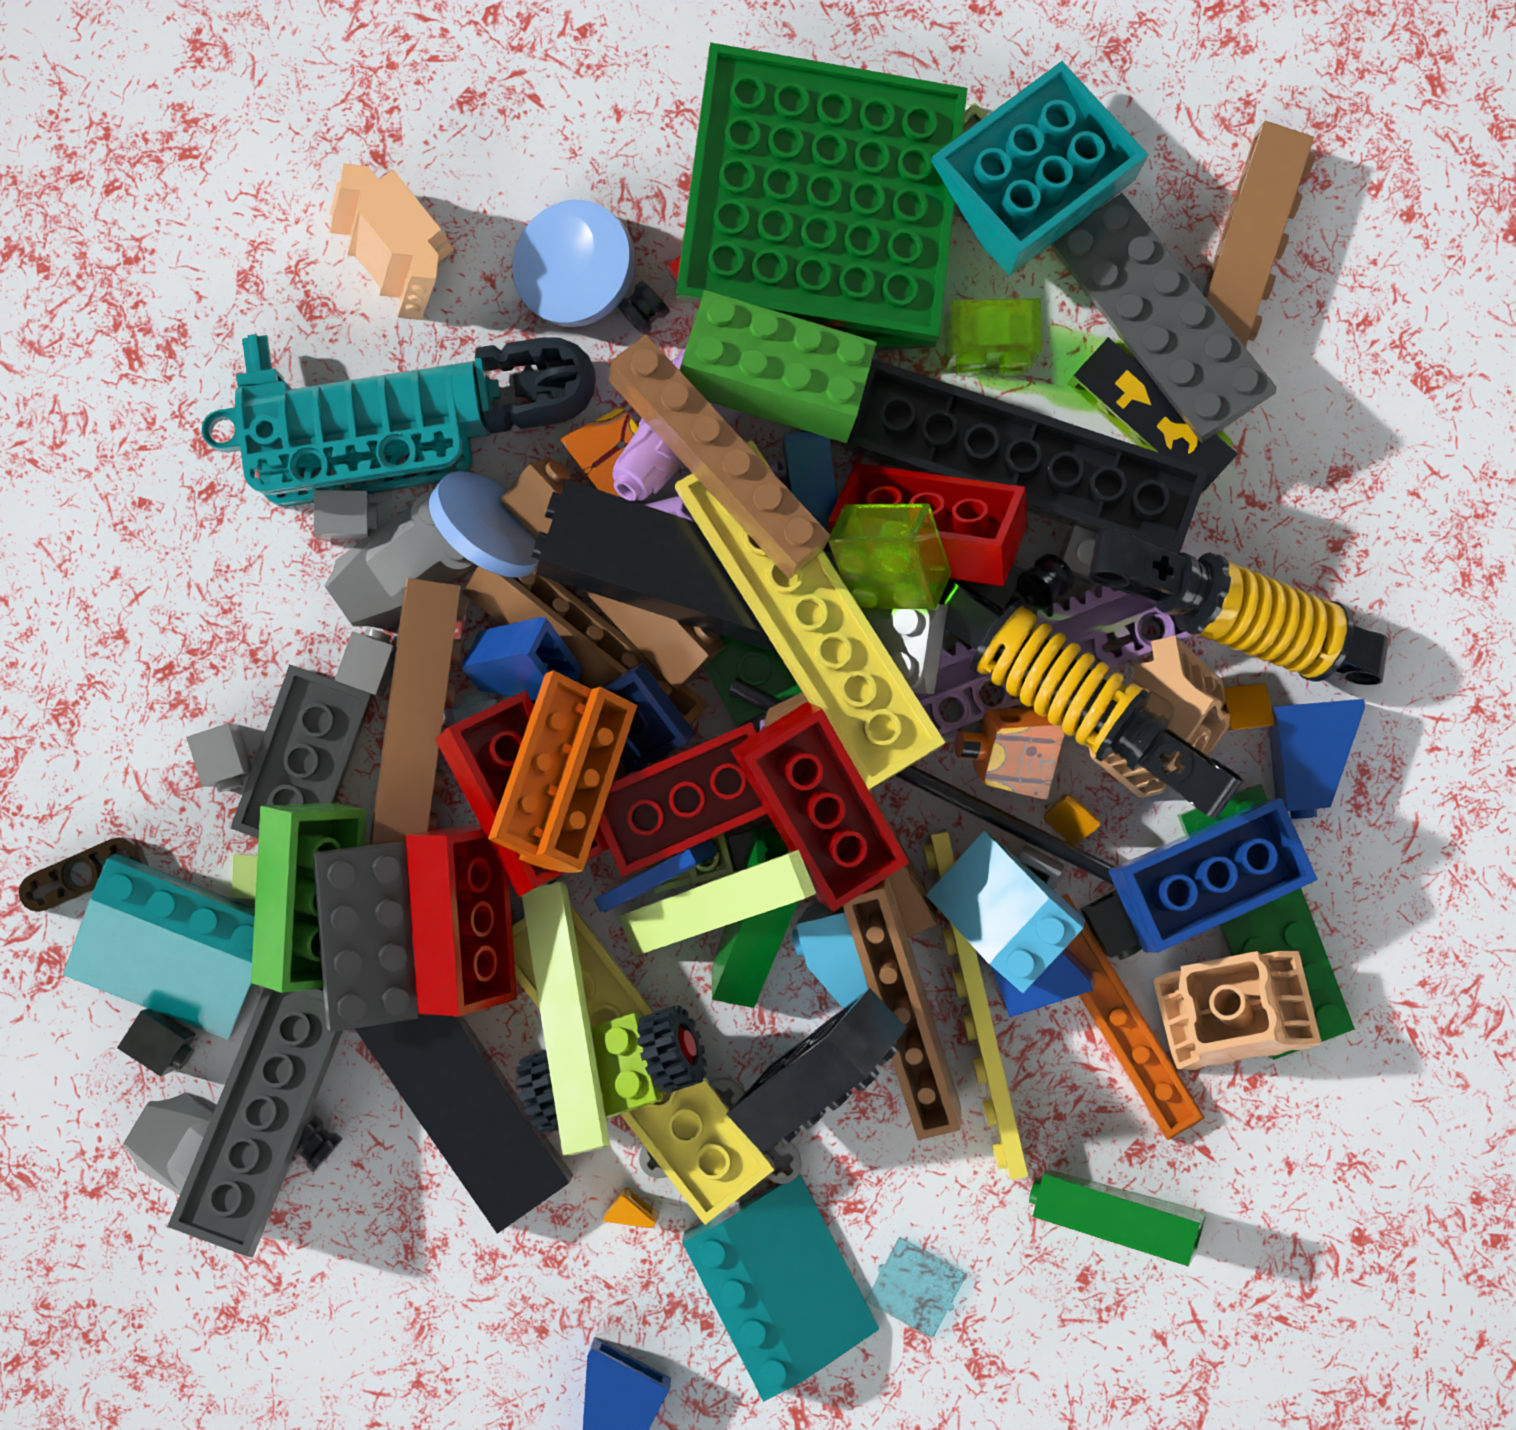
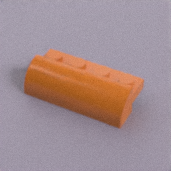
M554 670L545 673L488 839L519 853L520 860L535 866L559 872H582L637 705L601 686L590 689Z

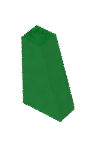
M755 826L742 870L790 853L777 830ZM798 901L724 926L711 969L712 1000L750 1008L755 1007Z
M1054 1170L1045 1172L1042 1179L1035 1178L1029 1196V1203L1035 1205L1032 1217L1188 1267L1196 1255L1207 1212Z

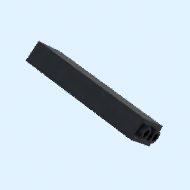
M567 479L561 494L552 493L545 514L546 518L552 519L548 534L539 531L531 556L539 559L536 575L779 654L696 522Z
M418 1014V1019L355 1028L358 1035L497 1234L570 1183L573 1177L572 1172L545 1133L539 1132L538 1126L534 1127L530 1123L531 1115L526 1116L523 1110L526 1106L522 1101L520 1102L519 1096L463 1016Z

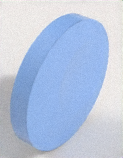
M586 200L559 202L540 212L522 232L513 256V279L522 301L532 312L544 320L562 327L589 325L611 313L626 295L635 271V249L632 238L624 224L603 206Z
M458 471L444 476L430 495L429 509L436 527L448 543L465 558L489 572L506 577H524L531 574L538 567L539 559L531 557L536 539L499 500L508 489L498 482L476 473Z

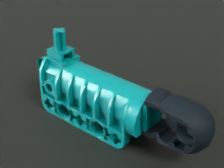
M252 334L248 335V338H242L246 373L236 374L238 388L235 391V407L216 410L207 415L202 423L201 433L203 439L217 451L225 453L241 451L243 473L246 482L251 488L263 494L271 503L279 507L314 503V490L321 487L333 486L329 490L367 491L368 494L433 485L438 484L449 473L471 471L473 466L471 438L507 432L511 430L514 424L520 429L559 424L574 419L586 409L595 393V369L589 355L577 344L559 337H542L506 343L502 350L495 345L477 347L475 361L292 389L284 381V377L275 368L272 369L268 336ZM531 365H536L539 371H534ZM525 366L522 373L513 375L516 397H526L532 403L515 406L513 403L504 404L502 408L494 409L493 402L495 399L501 398L498 379L491 380L489 371L501 369L505 372L513 370L514 367ZM545 393H551L554 399H549ZM222 420L233 422L235 427L233 437L224 443L216 442L212 435L214 426ZM409 455L403 464L398 465L403 457ZM460 456H464V461L457 463V470L451 471L448 466L453 465L459 460ZM319 470H321L320 473H319L316 477H314L315 474H316ZM331 470L334 471L335 475H330ZM436 470L437 474L430 475V471ZM304 471H305V473H304V478H303V477H301L300 472H304ZM255 472H258L260 478L255 477ZM418 473L416 476L411 478H405L401 476L406 474ZM388 477H393L394 481H387ZM371 480L372 483L366 484L365 481ZM350 483L351 487L345 488V484ZM303 490H308L309 493L303 494ZM286 493V496L281 498L280 494Z

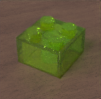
M1041 298L951 300L944 318L945 370H956V375L962 377L979 376L982 374V369H999V374L1005 376L1025 374V368H1032L1042 352Z
M929 503L845 505L828 540L842 581L860 609L937 608L951 576V570Z

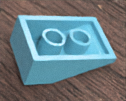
M986 830L978 836L926 894L931 902L981 956L1022 994L1080 933L1085 923V918Z
M822 903L807 907L795 924L797 929L792 930L795 951L798 956L804 955L807 968L844 1008L868 990L869 987L843 906L834 912Z

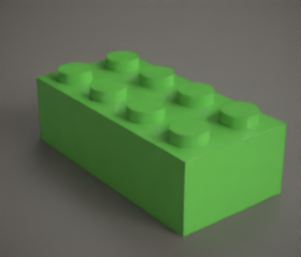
M704 290L682 359L680 372L710 403L847 443L858 414L877 342Z
M338 803L260 806L251 972L252 984L281 993L323 988L312 852L364 846L366 809Z

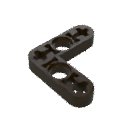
M127 837L113 838L30 874L20 884L19 898L24 907L30 911L41 912L56 908L92 892L103 869L99 861L106 860L117 853L115 848L117 845L120 850L128 849L131 856L128 858L147 866L149 864L138 842ZM77 862L86 863L92 871V879L84 887L76 885L71 879V869ZM59 880L63 888L48 892L45 895L46 903L42 898L34 899L32 894L33 891L38 889L37 881L40 885H46ZM64 889L68 892V894L65 895V896H64Z

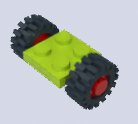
M674 1005L644 1017L640 1013H632L591 1027L606 1119L662 1101V1092L668 1094L704 1081L703 1078L706 1077L707 1073L704 1067H707V1060L702 1054L705 1053L704 1045H700V1032L695 1031V1022L693 1018L689 1019V1013L686 1009L682 1010L680 1005ZM543 1050L528 1055L519 1061L520 1066L517 1067L516 1073L520 1078L516 1079V1086L521 1088L522 1093L518 1094L520 1102H525L526 1107L523 1110L526 1116L531 1115L530 1123L534 1127L538 1126L539 1132L550 1133L559 1130L547 1052Z

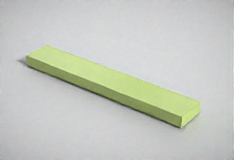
M799 850L631 910L618 917L633 954L637 956L797 902L816 894L801 854Z
M557 882L528 892L522 896L562 1152L563 1155L570 1156L608 1147L610 1142L568 888L566 883Z

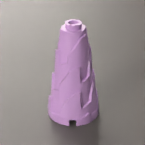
M686 348L672 362L679 370ZM710 403L729 425L739 420L744 414L741 411ZM643 418L639 422L638 430L618 457L612 473L616 492L629 501L644 500L652 492L656 494L678 469L683 470L686 467Z

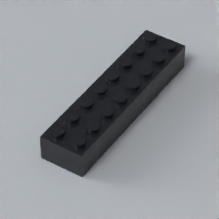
M873 358L856 420L847 443L842 442L847 451L904 470L1026 487V505L1029 512L1071 526L1077 525L1094 532L1105 529L1125 531L1134 535L1137 539L1160 548L1168 549L1175 554L1181 551L1209 472L1207 468Z

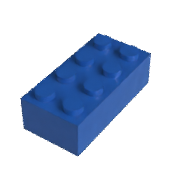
M1282 798L1263 800L1108 870L1143 951L1156 953L1318 880Z

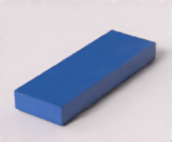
M710 838L594 898V901L600 913H606L716 856V853L719 851L713 839Z

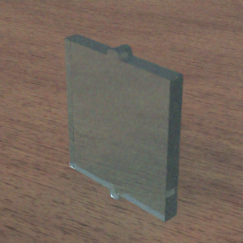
M899 1237L885 1264L878 1266L879 1275L865 1301L933 1338L947 1311L954 1309L953 1300L967 1274Z

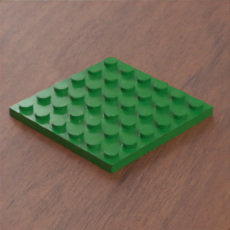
M710 42L675 300L700 303L704 290L810 322L936 342L940 333L955 200L938 174L931 159L933 155L962 135L968 88Z

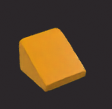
M1265 683L1224 688L1226 703L1223 706V710L1230 714V727L1227 731L1275 725L1274 714Z
M1062 794L1043 817L1054 830L1072 845L1081 842L1101 825L1099 823L1100 820L1070 794Z
M624 1187L605 1211L602 1220L616 1224L653 1228L657 1222L658 1212L628 1187L627 1189Z

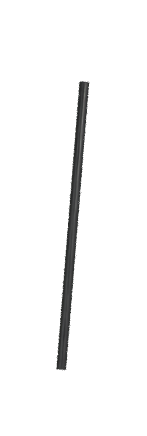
M737 677L728 692L765 712L769 708L783 702V700ZM913 765L894 775L1114 885L1108 870L1116 866Z

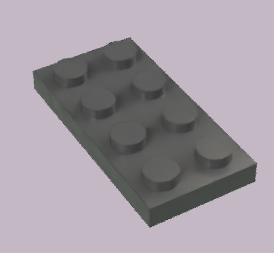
M289 664L230 829L259 839L260 806L335 803L374 694Z
M397 841L312 852L326 1029L330 1032L418 1019L405 843Z

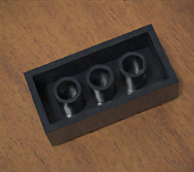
M869 988L772 1062L726 1115L761 1153H764L776 1143L783 1148L801 1131V1125L807 1130L815 1125L826 1113L825 1108L827 1106L832 1111L839 1108L852 1095V1088L855 1087L861 1092L868 1087L879 1075L875 1067L877 1065H884L900 1049L895 1042L907 1027Z

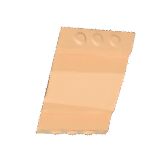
M343 163L340 180L336 184L331 206L330 233L350 235L347 256H355L380 286L379 296L400 298L398 318L422 320L436 281L437 266L454 251L453 247L448 242V238L394 170H391L379 180L368 166Z
M1176 635L1151 641L1154 661L1133 665L1135 674L1127 687L1130 684H1136L1142 689L1146 688L1151 691L1147 704L1150 711L1155 712L1157 716L1164 714L1170 718L1171 721L1168 727L1170 730L1207 756H1210L1230 727V714L1222 710L1226 703L1222 679ZM1089 748L1091 758L1138 798L1164 793L1168 787L1167 784L1141 766L1132 771L1126 766V760L1121 759L1119 755L1114 753L1100 762ZM1179 751L1171 755L1165 754L1170 760L1167 766L1169 770L1174 771L1179 767L1185 768L1180 763L1183 755Z
M1258 951L1180 966V971L1166 973L1153 979L1176 1071L1197 1070L1207 1065H1226L1236 1062V1060L1279 1055L1289 1050H1307L1322 1044L1299 951H1276L1261 955Z

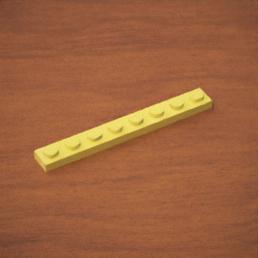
M948 831L927 834L929 844L922 846L928 871H936L938 881L955 863ZM947 919L949 929L942 930L947 955L956 956L959 972L952 973L957 997L958 999L965 997L969 1014L963 1015L962 1021L968 1042L975 1040L979 1057L972 1058V1064L977 1083H985L989 1100L982 1101V1107L987 1126H995L999 1142L992 1144L998 1170L1005 1169L1011 1180L1028 1177L976 950Z

